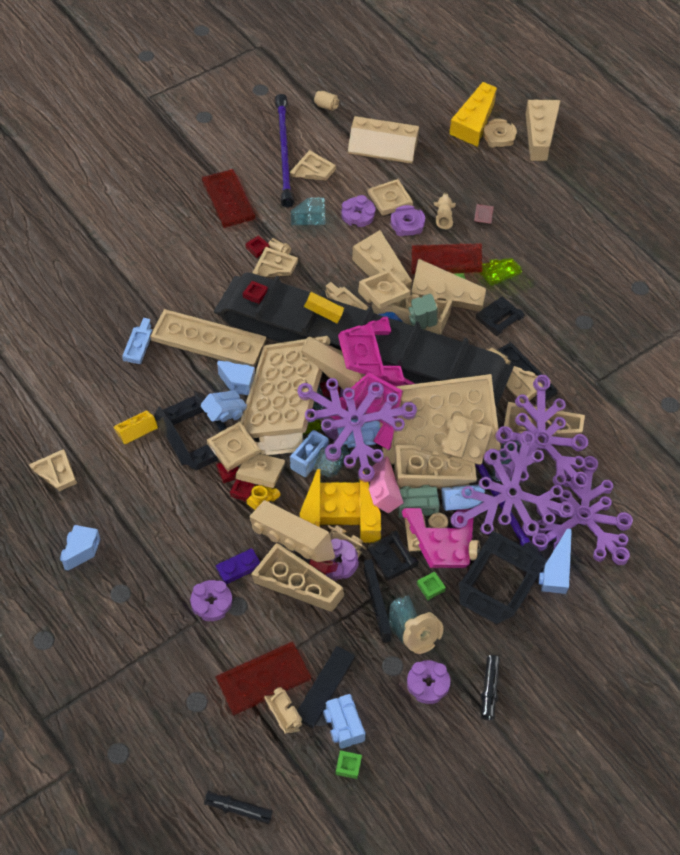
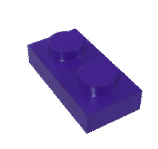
M251 548L215 566L222 581L228 584L252 573L260 564V561Z

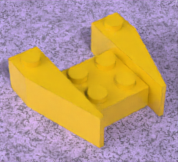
M317 469L300 511V518L318 527L320 525H360V539L363 542H376L380 540L381 513L379 508L373 504L369 483L361 481L360 478L359 483H320V469Z

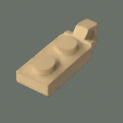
M332 282L326 285L325 292L329 295L330 299L367 311L368 306L345 287L338 288Z
M303 433L259 437L260 442H256V444L261 449V454L293 453L303 442Z

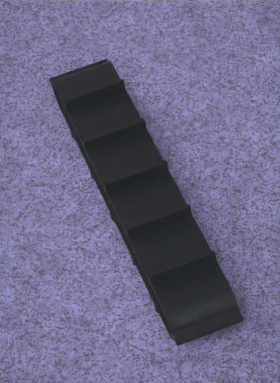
M249 272L244 273L242 276H234L213 311L214 314L220 315L231 326L266 336V338L281 343L303 340L308 337L328 336L331 340L329 346L340 351L342 349L338 335L341 331L359 325L363 326L371 321H378L385 317L374 313L370 306L366 311L327 298L325 291H322L319 296L344 308L338 323H335L304 307L310 294L309 291L281 283L279 276L272 280ZM251 281L268 287V291L260 304L243 298V292ZM388 318L391 327L390 334L375 335L383 366H401L404 378L415 384L491 374L495 407L498 406L514 366L506 364L504 358L499 354L470 345L467 338H464L463 342L436 334L421 329L419 322L412 326Z

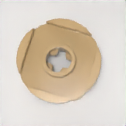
M494 119L489 121L487 126L485 125L483 136L490 147L512 146L516 139L517 130L512 123L511 125L508 124L507 120Z
M432 612L409 619L405 623L403 642L410 651L416 654L428 652L435 646L433 643L436 639H441L444 630L443 624Z

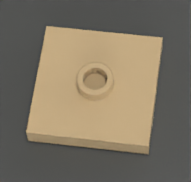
M399 179L368 189L370 198L382 216L395 212L400 206H413L411 197Z
M241 422L207 439V444L227 471L261 453V449Z
M258 454L241 464L236 473V479L274 488L285 466V460Z

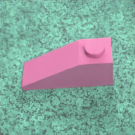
M385 456L381 462L372 466L375 473L373 480L370 481L369 491L373 504L381 510L390 513L404 502L389 457Z

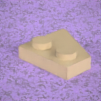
M309 150L290 171V176L326 181L336 170V165Z
M265 247L253 273L266 278L290 276L298 263V257Z
M514 366L506 388L516 398L523 394L530 401L537 395L533 382L538 376L533 372L523 371L521 368ZM538 382V385L543 387L542 383ZM520 398L519 401L524 404V400Z
M64 449L29 464L36 474L58 491L77 484Z

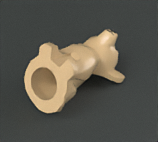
M444 193L438 202H434V206L439 207L436 225L442 229H449L453 226L451 208H454L456 203H452L448 193Z

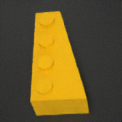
M485 82L480 84L451 119L450 135L478 147L484 127L495 103L496 87Z

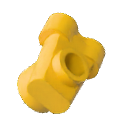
M258 485L252 489L251 496L247 499V504L256 510L264 500L274 502L281 494L276 488Z

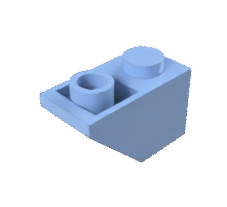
M218 360V374L230 391L236 390L238 394L249 395L255 375V367Z
M74 525L72 532L68 533L66 549L62 550L60 556L65 570H70L95 556L100 542L98 529Z

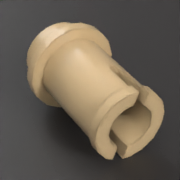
M272 238V241L270 240L268 243L271 249L286 254L291 252L289 244H283L275 238Z

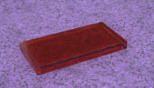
M234 169L201 177L223 228L256 219L255 213Z
M482 244L412 245L411 272L412 274L416 273L418 259L450 273H482Z
M292 641L215 676V679L234 716L266 701L264 697L275 695L274 690L281 687L282 690L288 691L311 680V675Z

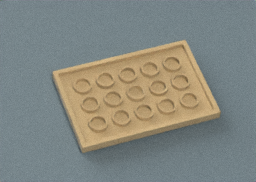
M328 336L314 338L330 345L331 340ZM306 339L263 346L246 401L247 406L243 411L240 421L252 438L306 432L308 421L305 419V412L308 409H312L314 401L312 399H300L297 389L299 385L308 383L312 386L313 391L317 393L322 370L300 352ZM303 388V389H302V392H308V391H309L308 388Z
M491 374L397 386V388L403 391L400 407L406 402H412L416 405L417 412L413 419H405L402 416H398L397 418L404 420V429L402 431H394L390 451L382 447L383 456L389 457L391 465L395 464L396 445H416L422 447L421 450L431 453L436 451L441 456L451 458L443 454L444 449H441V443L444 437H448L449 430H446L449 419L454 418V415L493 427L486 451L489 449L499 451L501 449L500 442L496 439L498 422ZM411 407L405 408L408 412L413 410ZM400 422L396 423V427L402 426Z

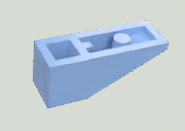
M571 529L566 530L545 564L543 571L539 573L538 584H542V592L566 594L569 589Z

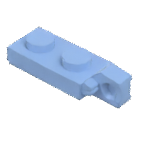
M143 318L140 327L136 326V328H133L123 353V361L136 364L142 363L153 332L150 319Z

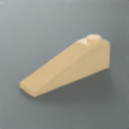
M312 337L306 339L300 352L328 377L335 378L343 390L353 387L365 376V374L346 369L342 351Z
M396 445L394 475L399 489L404 486L420 488L423 485L439 488L477 481L475 463L456 457L448 458L441 456L436 451L431 453L421 450L422 447L416 445Z

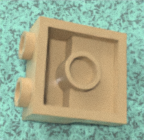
M390 269L359 281L358 292L368 303L373 302L379 309L410 297V290Z
M454 415V418L449 419L446 430H449L448 437H444L441 443V449H444L443 454L481 466L493 427Z

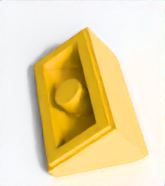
M310 292L304 305L305 308L335 323H338L344 310L343 307L313 292Z
M147 410L114 426V430L124 444L158 428L154 416Z

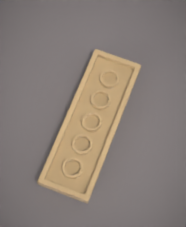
M166 309L163 310L150 336L151 341L252 367L256 366L263 346L267 341L266 336Z

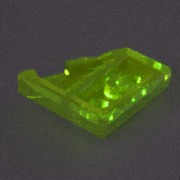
M512 258L492 259L490 263L481 264L479 260L473 261V267L491 286L519 275L522 271V268Z

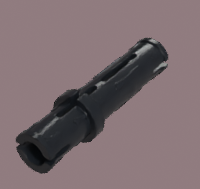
M489 655L486 657L484 691L481 694V718L484 720L495 719V704L498 701L497 684L500 658L495 655Z
M210 790L207 791L204 805L221 809L226 814L231 812L268 825L270 824L273 810L233 799L232 795L224 796Z

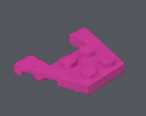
M382 317L378 321L374 320L366 325H359L341 331L338 337L346 369L365 375L370 372L382 380L402 385L405 380L401 366H383L375 335L390 334L391 327L388 317Z
M370 372L351 387L355 392L354 403L356 409H358L368 395V387L371 383L378 382L383 386V396L380 399H374L365 414L379 412L386 403L387 395L392 392L398 395V403L391 409L400 408L403 391ZM373 387L372 390L377 392L379 388ZM347 392L345 395L351 397L352 393ZM340 397L341 408L347 411L346 400ZM390 397L389 400L393 402L396 398ZM338 415L330 416L334 420L343 419ZM377 420L383 425L376 435L374 442L390 451L395 430L386 422Z
M405 508L402 511L403 517L407 518L411 525L409 528L412 534H415L420 542L418 546L430 568H466L470 565L469 543L472 540L474 517L469 519L462 528H425L421 508ZM458 509L456 512L465 513L470 509ZM458 516L457 522L462 523L463 518Z

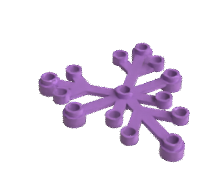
M539 375L533 382V386L537 390V410L529 402L526 395L521 394L515 400L516 405L524 408L537 422L536 428L525 413H520L515 418L517 425L524 426L536 438L535 443L529 447L527 457L537 448L545 449L556 461V475L553 477V483L562 486L566 482L565 471L571 478L572 485L577 489H582L588 484L589 478L586 473L576 472L573 468L580 469L584 466L585 460L583 457L561 456L552 445L572 447L575 451H582L587 447L588 439L582 434H577L573 438L553 437L552 435L557 430H561L566 425V421L562 417H557L552 422V425L545 430V422L556 412L563 410L566 404L563 399H556L545 412V391L550 387V379L546 375ZM538 382L542 383L543 387H540ZM520 398L524 400V404L519 401ZM557 402L561 404V408L556 405ZM519 417H523L524 422H521ZM557 421H560L562 425H557ZM503 426L496 432V439L503 444L509 441H518L521 433H514L511 428ZM500 434H504L506 439H503ZM525 435V440L527 442H530L531 437L529 435ZM538 437L543 439V443L538 440ZM575 441L580 443V447L576 445ZM504 448L499 450V452H503L506 455L505 458L501 457V462L511 459ZM576 460L580 461V465L576 464ZM513 461L508 465L502 464L509 479L512 477L515 468ZM527 466L523 468L522 474L524 479L520 478L519 482L521 483L529 477ZM495 472L497 479L500 480L498 474ZM557 477L562 479V483L558 482ZM576 479H579L581 481V484H578L576 482Z
M335 378L328 379L326 383L332 402L314 392L310 384L303 383L299 385L297 392L300 399H312L326 408L318 411L314 409L306 410L305 419L308 422H314L316 419L335 415L343 418L335 421L324 419L321 423V428L324 432L345 427L335 443L328 445L325 449V456L329 461L335 462L340 459L341 447L353 431L356 446L351 454L344 458V465L346 468H353L359 457L361 467L358 475L363 482L373 480L375 473L374 468L368 463L367 456L375 463L383 460V452L381 450H374L364 444L361 433L364 423L382 420L391 425L395 431H402L405 425L404 420L401 418L395 419L394 417L402 416L405 419H413L417 412V407L412 402H406L400 408L391 409L398 403V395L392 392L387 395L386 403L379 412L365 414L374 399H380L383 396L384 388L378 382H373L369 385L368 395L357 411L354 403L355 392L351 388H346L343 391V398L346 400L348 412L341 408L337 390L338 381ZM333 382L336 386L330 387L329 384ZM378 387L379 391L375 392L372 388ZM303 388H308L309 391H308V392H302V389H303ZM347 392L352 393V396L347 397L345 394ZM395 397L396 400L392 402L389 398ZM411 407L413 410L408 412L405 408ZM313 413L314 417L309 418L307 415ZM357 418L358 421L354 423L351 419ZM400 422L402 426L396 427L395 423ZM329 423L331 426L329 428H325L324 424ZM331 449H335L337 452L335 454H331L329 451ZM378 453L381 455V457L379 459L374 458V454ZM352 459L353 463L347 464L346 461ZM368 469L370 474L365 475L363 471Z
M524 431L519 435L518 442L521 445L519 454L516 451L517 444L515 442L509 441L504 445L505 452L509 454L515 465L511 481L500 462V452L496 449H489L485 452L484 461L486 464L494 467L503 485L492 482L488 477H483L479 481V487L483 490L490 489L501 494L493 497L474 491L471 486L464 487L461 494L465 499L472 498L484 503L465 513H454L450 520L453 527L462 528L469 519L487 510L485 521L481 525L480 530L485 535L490 534L494 530L492 523L497 506L503 501L505 503L502 513L498 516V522L501 525H507L511 522L510 512L514 504L523 521L522 530L526 536H534L538 533L539 524L535 520H531L521 500L536 504L542 515V521L546 525L553 524L556 520L555 515L549 512L548 508L555 510L561 518H567L573 514L574 507L570 502L557 503L550 500L562 496L563 488L561 486L555 485L551 487L550 491L540 496L523 492L519 486L523 468L534 462H540L544 458V453L541 450H535L527 457L529 447L535 443L536 439L531 431ZM525 435H529L531 437L530 442H527L525 440ZM508 444L513 445V451L508 450ZM491 453L496 454V460L490 458ZM535 453H539V454H540V459H539V460L535 459V457H534V454H535ZM483 480L488 481V487L482 485ZM511 488L516 492L514 496L509 493ZM554 488L559 489V495L554 494ZM465 489L471 491L470 496L465 495ZM564 506H568V513L563 511ZM503 515H505L508 518V521L506 523L502 522L501 517ZM547 515H550L552 517L551 522H548L546 520ZM458 516L463 518L462 523L457 522ZM529 524L534 525V531L529 530ZM485 525L490 526L489 532L484 530Z
M587 456L584 458L585 464L582 470L589 478L588 484L583 489L575 488L571 481H566L563 484L566 487H570L581 499V506L572 497V493L569 490H563V494L559 499L561 502L567 501L573 505L574 512L570 516L571 519L561 525L554 523L546 525L542 520L537 521L539 525H543L545 528L539 527V532L533 536L532 543L542 551L547 548L550 541L557 538L553 546L554 551L567 529H571L578 524L587 525L597 536V547L593 558L599 562L603 561L606 557V547L611 552L614 563L624 565L630 557L629 551L624 548L628 543V537L625 534L605 533L595 522L616 525L618 529L624 531L631 527L633 518L625 512L618 514L617 517L596 514L600 510H608L612 501L606 496L589 507L591 500L603 493H610L613 489V483L609 480H604L600 486L591 490L592 475L597 470L598 461L592 456ZM567 473L564 474V475L566 476V479H570V480H571V478L567 475ZM536 507L537 513L540 516H542L539 509ZM548 508L549 512L558 515L555 510ZM563 508V511L568 513L569 509Z

